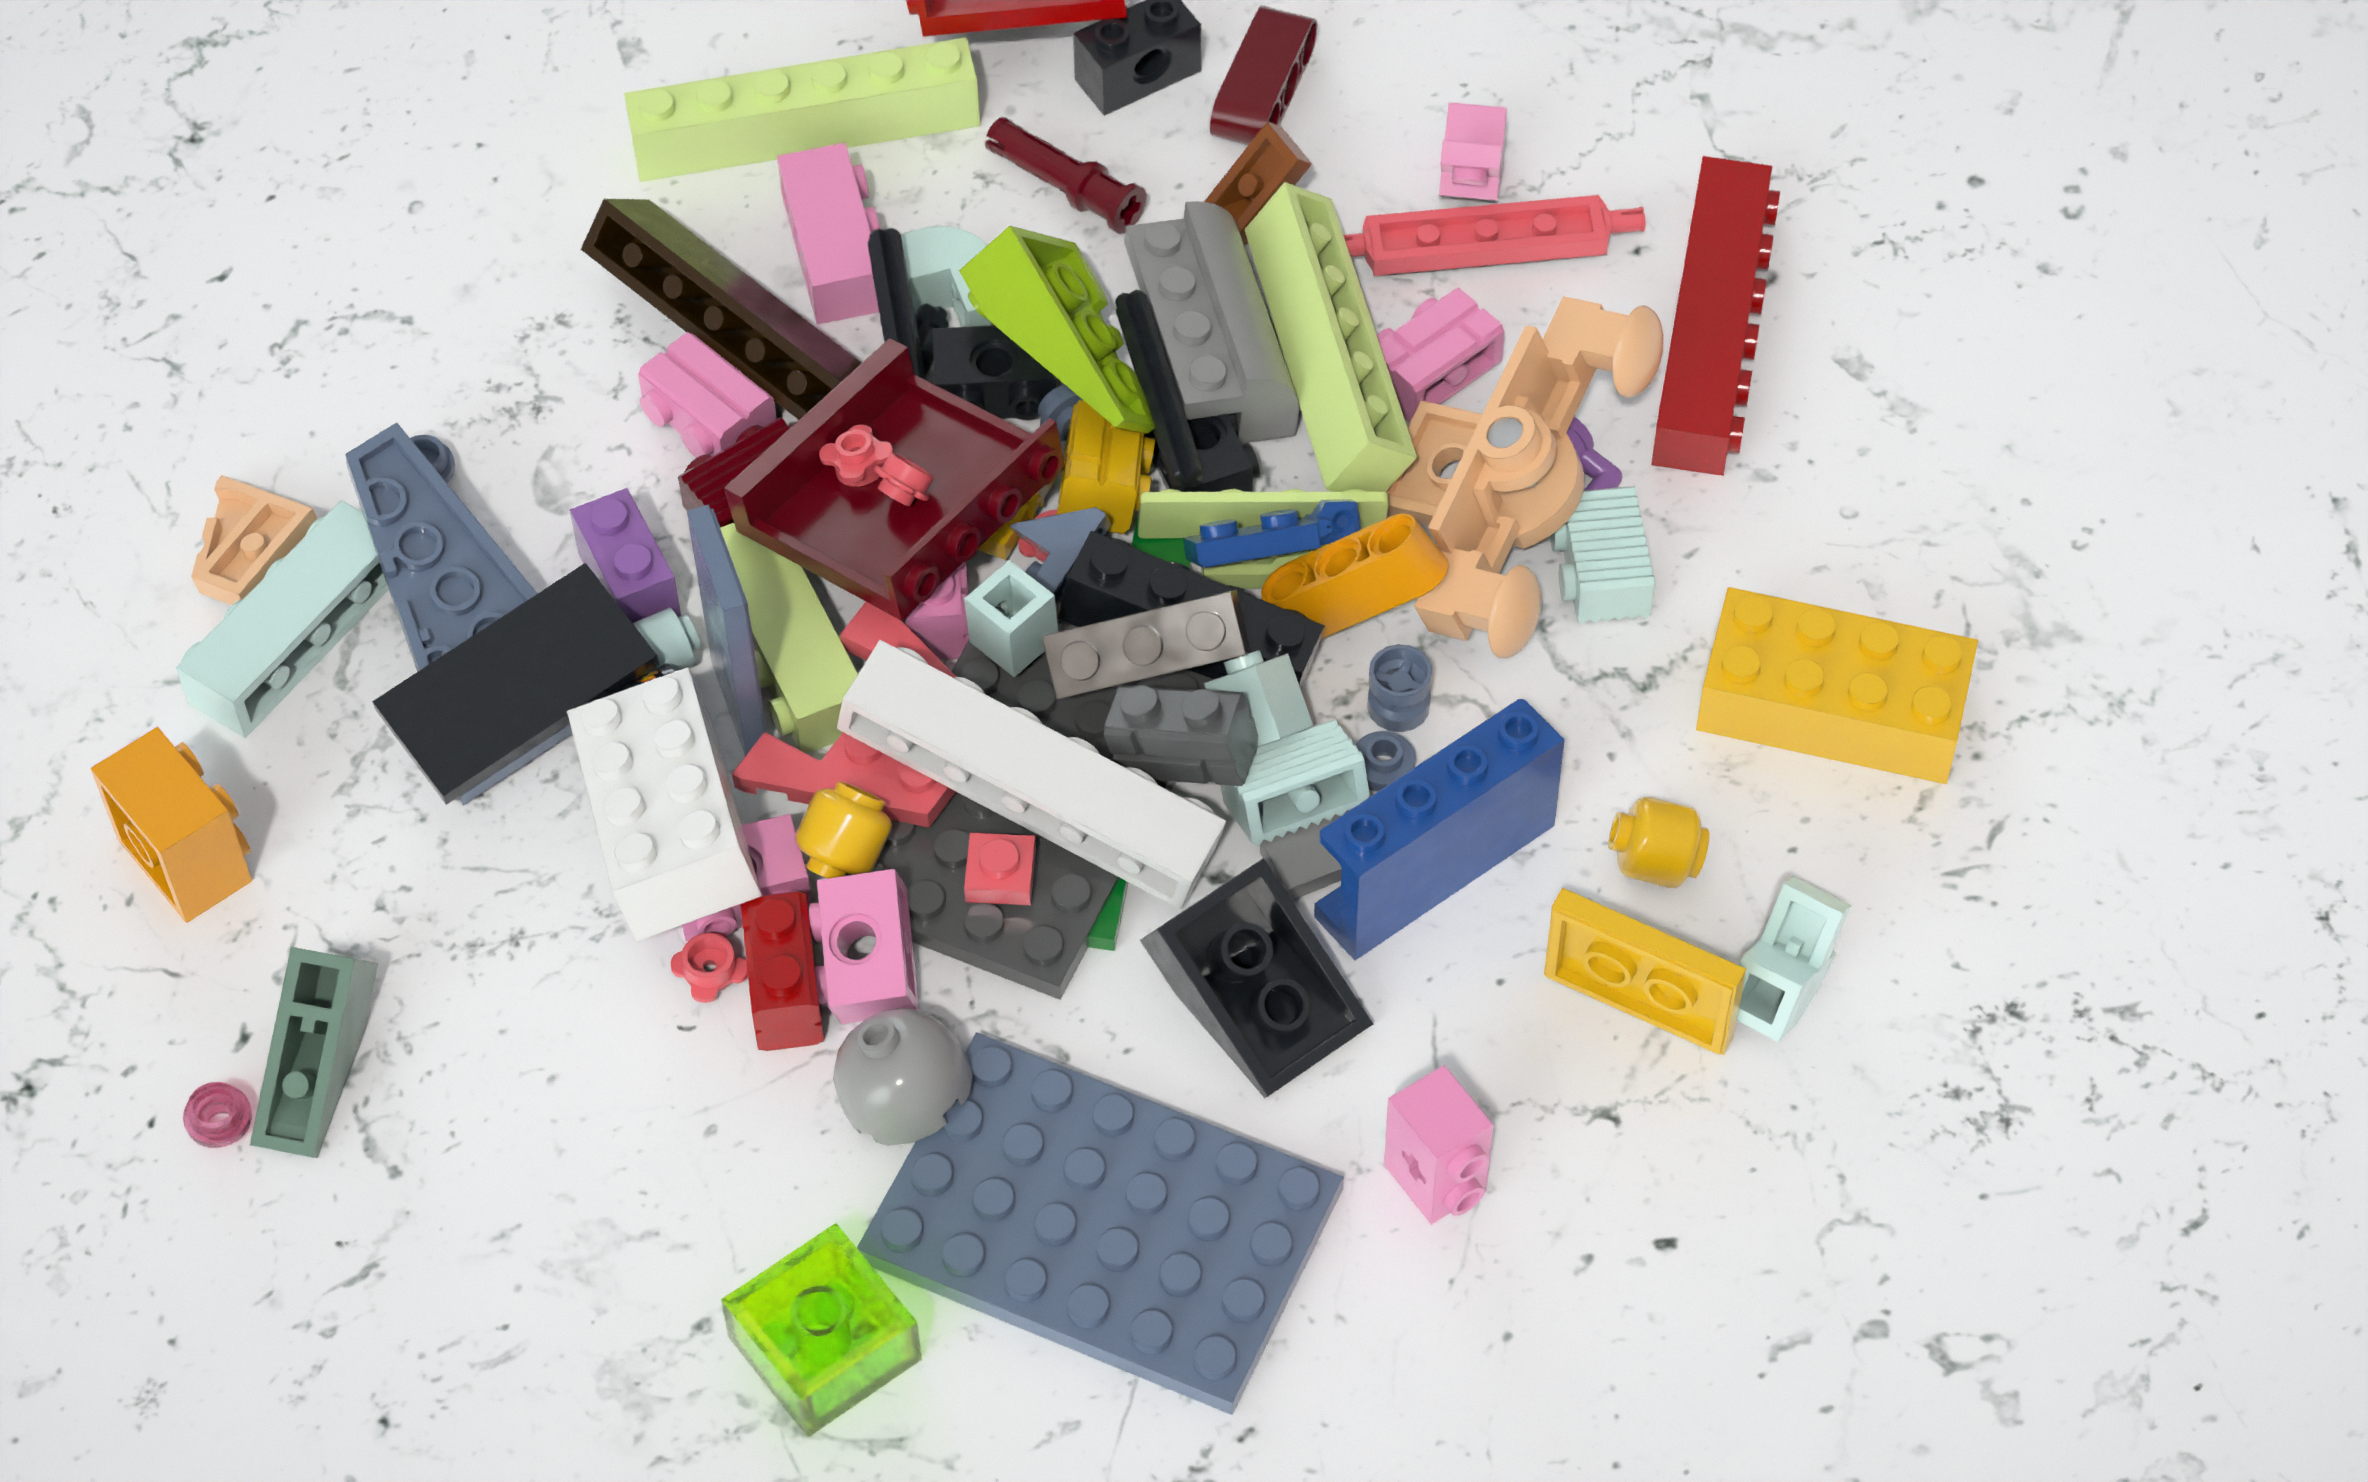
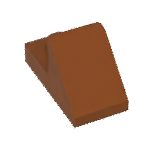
M1267 122L1204 202L1218 205L1227 210L1235 219L1243 244H1249L1245 228L1284 182L1296 185L1312 163L1282 126Z

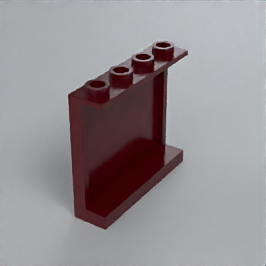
M889 338L724 488L737 532L902 621L921 602L928 600L936 588L963 562L970 560L978 548L1004 523L1011 521L1019 509L1044 485L1052 482L1059 471L1065 466L1056 421L1048 418L1031 434L914 375L908 347ZM867 425L872 429L873 436L877 440L889 442L892 445L894 453L912 461L934 476L932 483L926 491L930 498L928 501L915 498L910 507L906 506L878 489L883 479L881 477L865 486L853 487L845 485L837 478L833 465L822 464L819 456L820 449L826 444L835 443L837 438L851 427Z

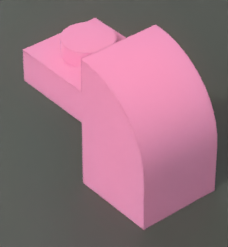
M1449 102L1445 140L1442 142L1439 196L1498 200L1507 108Z

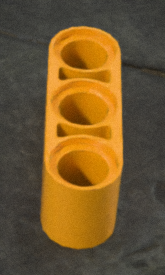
M1401 513L1283 564L1268 576L1263 584L1261 597L1263 601L1283 609L1298 611L1308 619L1325 625L1321 635V639L1430 592L1443 580L1447 574L1449 564L1448 559L1415 518L1410 514Z

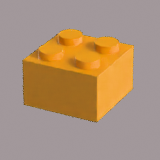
M157 726L90 768L117 840L186 923L252 882L244 858L245 855L251 852V849L244 835L233 822L234 819L239 817L237 808L227 792L219 784L209 788L201 779V776L204 775L203 769L193 752L184 742L174 746Z

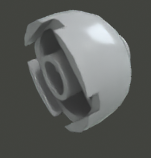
M899 1008L885 1010L873 1015L849 1032L838 1049L833 1081L842 1110L852 1126L860 1134L861 1132L871 1134L876 1143L890 1146L916 1142L936 1133L948 1122L943 1114L953 1106L956 1099L963 1106L970 1094L973 1072L968 1056L959 1040L937 1018L920 1011Z

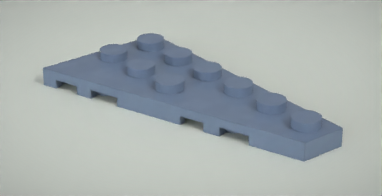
M397 422L345 454L346 465L417 672L538 594ZM568 724L460 796L462 805H465L571 735V725Z

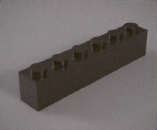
M603 199L580 250L685 332L693 333L771 395L777 404L798 420L862 363L649 199Z

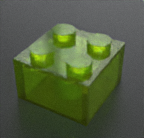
M837 1223L721 1299L728 1338L807 1437L825 1427L922 1360L916 1319Z

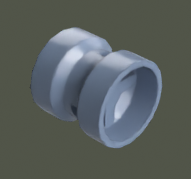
M1397 644L1383 648L1371 660L1367 709L1370 718L1379 727L1393 732L1410 731L1423 724L1428 717L1432 666L1429 658L1421 650L1410 645Z

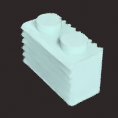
M1627 486L1583 490V495L1574 514L1558 531L1550 536L1552 550L1564 551L1566 563L1559 564L1558 573L1562 601L1573 600L1576 618L1581 624L1589 620L1596 623L1601 619L1608 622L1613 618L1620 621L1625 617L1634 619L1637 616L1645 619L1651 615L1655 576L1653 575V566L1651 565V557L1638 504V496L1636 495V487Z
M1336 719L1256 747L1245 784L1242 786L1221 785L1224 805L1252 844L1260 846L1264 839L1271 842L1276 835L1283 838L1287 831L1295 834L1299 827L1307 829L1311 822L1319 825L1323 818L1331 821L1335 814L1342 816L1346 810L1353 809L1370 797L1363 755L1361 751H1358L1357 746L1353 745L1347 733L1343 732L1342 727L1338 726Z

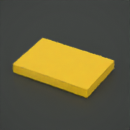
M1562 888L1552 904L1544 975L1551 980L1716 1054H1725L1734 1037L1746 968Z

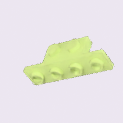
M1175 489L1144 492L1140 495L1137 524L1138 536L1140 538H1183L1201 535L1199 525L1219 520H1237L1238 528L1260 525L1261 514L1278 510L1295 509L1297 510L1298 518H1302L1306 514H1311L1321 500L1338 499L1357 501L1362 530L1386 519L1389 506L1388 494L1386 492H1367L1362 489H1349L1343 492H1305L1299 489H1288L1282 492H1243L1237 489H1227L1220 492H1181ZM1316 549L1201 567V575L1226 586L1231 585L1241 589H1262L1268 576L1278 567Z

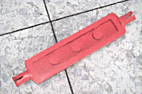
M1599 195L1370 215L1365 218L1362 233L1343 235L1350 256H1364L1367 264L1373 271V276L1606 255L1611 234L1644 232L1646 220L1643 206L1639 208L1609 210Z

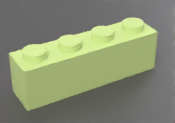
M734 523L721 527V532L748 602L760 689L767 686L773 698L768 701V705L779 734L785 736L791 733L798 749L806 754L834 744L842 734V731L837 729L842 699L858 675L852 661L803 568L736 531Z

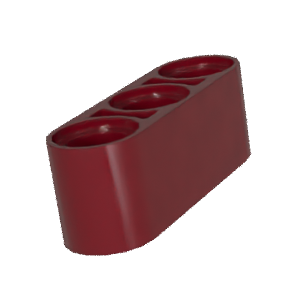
M1263 5L1258 8L1215 99L1210 119V134L1212 136L1249 145L1267 122L1280 126L1313 53L1318 28L1316 19Z

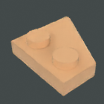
M222 475L216 481L214 489L219 499L215 517L206 519L202 534L204 547L197 554L191 578L199 593L232 605L238 600H243L265 578L270 566L276 560L284 558L306 536L308 529L318 518L312 507Z

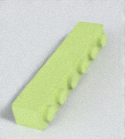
M967 37L624 93L640 182L777 160L778 155L846 143L847 148L980 126L977 77Z
M1284 182L1245 228V233L1279 338L1280 347L1283 351L1299 401L1307 433L1321 472V478L1326 490L1332 492H1343L1349 489H1362L1367 492H1386L1414 462L1417 455L1332 199Z

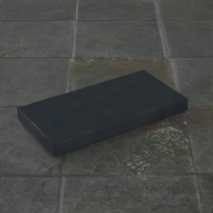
M584 563L372 701L376 712L447 805L570 724L568 710L615 694L659 665L657 654L588 565Z

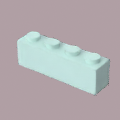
M341 500L325 517L318 518L310 526L306 536L284 558L276 560L270 566L265 578L243 600H238L232 604L223 620L201 642L193 644L186 651L176 670L189 705L243 738H246L381 599L389 588L362 511Z

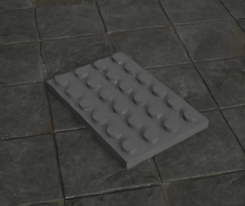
M1057 622L1058 632L1072 629L1070 626ZM969 641L951 670L956 677L966 678L977 684L985 695L1010 708L1019 707L1028 710L1041 721L1042 725L1067 738L1077 737L1087 741L1097 749L1100 755L1113 761L1114 754L1110 753L1104 738V726L1118 687L1121 685H1146L1150 687L1199 690L1206 689L1204 683L1214 680L1183 669L1057 699L1045 651L1018 675L1013 677ZM1155 780L1157 785L1170 792L1176 783L1174 781ZM958 792L953 795L930 828L891 820L892 828L871 872L895 869L906 885L912 942L1061 1000L1089 947V935L1120 877ZM970 833L1035 836L1036 856L1031 905L965 902L964 883Z

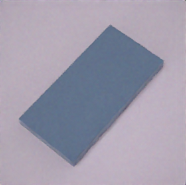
M709 505L687 510V517L711 662L744 755L746 756L764 732L767 733L749 608L713 508L710 509Z

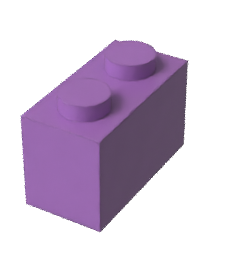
M628 488L569 509L578 554L583 564L586 563L632 623L667 608H671L677 617L681 616L675 577Z

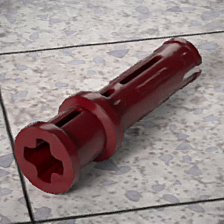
M1000 117L989 128L986 136L990 139L985 141L987 150L1006 158L1042 181L1058 188L1066 194L1067 200L1073 208L1080 212L1090 210L1106 219L1108 228L1118 234L1125 233L1126 226L1135 225L1144 211L1147 199L1146 190L1136 183L1126 185L1109 175L1106 166L1097 161L1083 163L1038 136L1027 132L1006 117Z

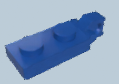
M1351 499L1321 500L1311 514H1306L1302 518H1298L1297 510L1295 509L1267 512L1260 515V525L1238 528L1237 520L1233 519L1204 523L1199 525L1201 535L1183 537L1185 556L1189 562L1204 568L1321 548V545L1330 544L1361 530L1357 501Z

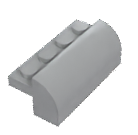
M1191 201L1185 202L1183 219L1126 226L1124 244L1139 289L1147 295L1187 420L1235 413L1238 427L1236 434L1241 443L1295 436L1300 408L1299 401L1233 216L1218 205L1208 202Z

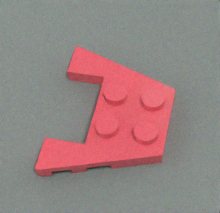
M868 602L863 604L840 634L845 650L867 661L879 640H882L895 648L905 647L921 655L928 665L953 678L956 677L901 620ZM764 732L732 773L734 788L742 792L757 794L758 789L787 794L788 801L804 804L810 803L817 790L822 788L834 789L837 782L842 781L885 801L886 803L882 811L887 814L890 820L930 828L956 793V791L844 732H842L822 760H817Z

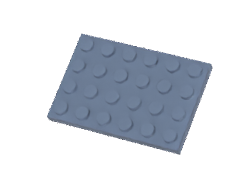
M976 1032L965 1051L973 1072L968 1098L963 1106L956 1099L953 1106L943 1114L948 1123L936 1133L914 1143L856 1248L858 1262L1233 1415L1343 1191L1344 1177Z

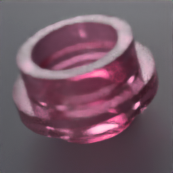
M211 1082L200 1086L191 1094L183 1112V1122L188 1135L197 1144L208 1148L226 1147L241 1139L248 1131L252 1122V1108L246 1095L238 1088L223 1082ZM224 1113L229 1115L220 1122L209 1123L210 1119L217 1114Z

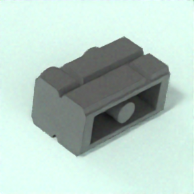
M1121 685L1118 687L1104 726V738L1110 753L1114 754L1113 761L1125 768L1133 767L1149 774L1154 780L1202 784L1215 782L1216 785L1242 786L1245 784L1257 747L1258 734L1252 717H1249L1250 711L1243 692L1150 687L1146 685Z

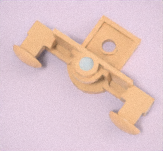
M1563 296L1543 339L1536 327L1525 326L1483 414L1421 400L1408 426L1417 458L1386 493L1388 494L1389 503L1387 516L1391 517L1401 513L1410 514L1419 524L1427 525L1437 546L1448 559L1449 567L1443 580L1433 590L1418 597L1414 605L1429 632L1467 641L1473 628L1488 632L1490 648L1498 658H1509L1516 655L1530 641L1537 627L1541 611V590L1535 574L1523 565L1513 567L1506 575L1499 573L1512 546L1525 549L1548 538L1570 519L1580 503L1584 489V471L1579 455L1566 432L1596 369L1613 372L1616 390L1623 397L1638 395L1653 380L1663 353V330L1659 317L1650 307L1641 305L1636 307L1629 315L1605 311L1602 304ZM1460 460L1452 478L1444 479L1439 477L1442 469L1447 464Z

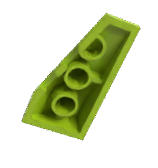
M1008 226L959 270L970 289L968 298L974 309L999 328L1114 427L1147 434L1155 428L1136 373L1126 363L1119 360L1116 351L1124 345L1121 334L1112 325L1108 327L1100 311L1108 305L1105 293L1075 242Z

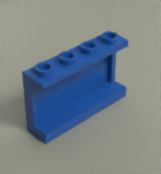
M1518 699L1322 828L1319 841L1339 862L1342 868L1341 886L1314 903V918L1356 961L1554 827L1565 739L1526 700Z

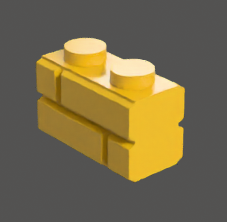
M1079 400L1073 405L1065 443V466L1062 468L1057 515L1096 507L1104 512L1112 523L1108 530L1109 532L1124 534L1130 529L1133 512H1139L1140 495L1150 491L1151 476L1148 475L1153 458L1155 439L1144 437L1142 432L1114 427L1085 401Z

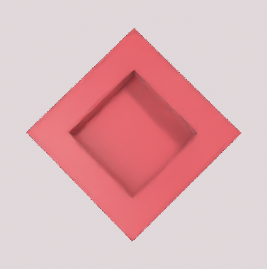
M970 833L964 883L965 902L1031 905L1036 856L1035 836Z

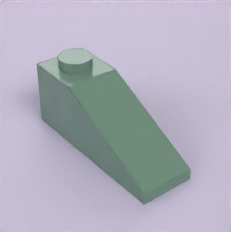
M296 947L290 948L250 1141L251 1146L318 1158L365 1029L378 963Z

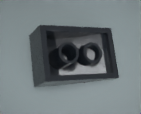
M1264 858L1140 939V942L1176 996L1264 1098L1273 1094L1373 1025V1022Z

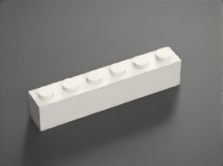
M879 640L842 699L837 724L838 730L1180 910L1183 908L1215 851L1226 820L1216 816L1205 803L1190 797L1182 798L1157 785L1156 781L1146 772L1133 767L1125 768L1105 758L1087 741L1077 737L1067 738L1042 725L1041 721L1028 710L1019 707L1010 708L985 695L983 690L974 682L962 677L953 678L928 665L921 655L905 647L895 648Z

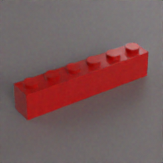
M1702 156L1656 425L1651 462L1653 466L1724 476L1727 452L1740 453L1745 417L1733 416L1735 405L1747 407L1752 371L1741 369L1742 359L1754 360L1760 325L1748 323L1749 313L1757 315L1762 313L1767 280L1755 278L1756 269L1768 270L1774 235L1763 234L1762 230L1763 224L1775 226L1781 192L1769 190L1772 165Z

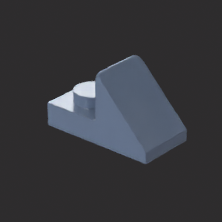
M1094 507L1011 524L1010 528L1019 538L1048 556L1043 564L1034 561L1025 572L1055 595L1057 607L1063 598L1067 576L1090 531L1105 536L1112 523L1104 512Z

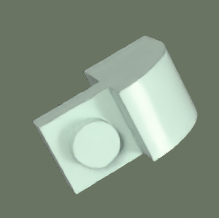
M948 226L926 227L902 233L901 238L914 312L916 313L917 308L925 303L934 307L941 306L944 309L953 307L961 327L992 325L970 303L968 298L970 289L959 272L987 244L973 233Z
M1791 876L1783 884L1761 939L1742 956L1739 966L1746 968L1737 1021L1777 1042L1798 1023L1819 990L1835 958L1836 952L1833 951V948L1852 905L1794 876Z

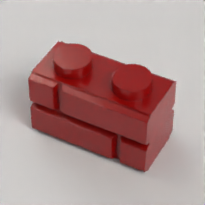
M798 891L766 895L741 903L751 1012L758 1050L773 1051L818 1045V1043L824 1042L806 893Z

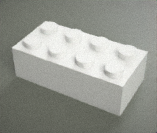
M689 667L567 711L611 891L636 941L762 896L713 721Z

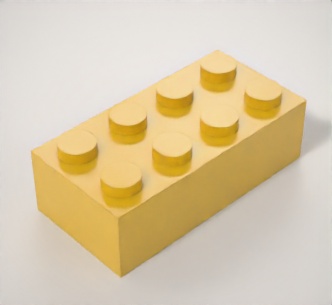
M1728 587L1702 688L1696 730L1947 784L1961 727L1978 639Z

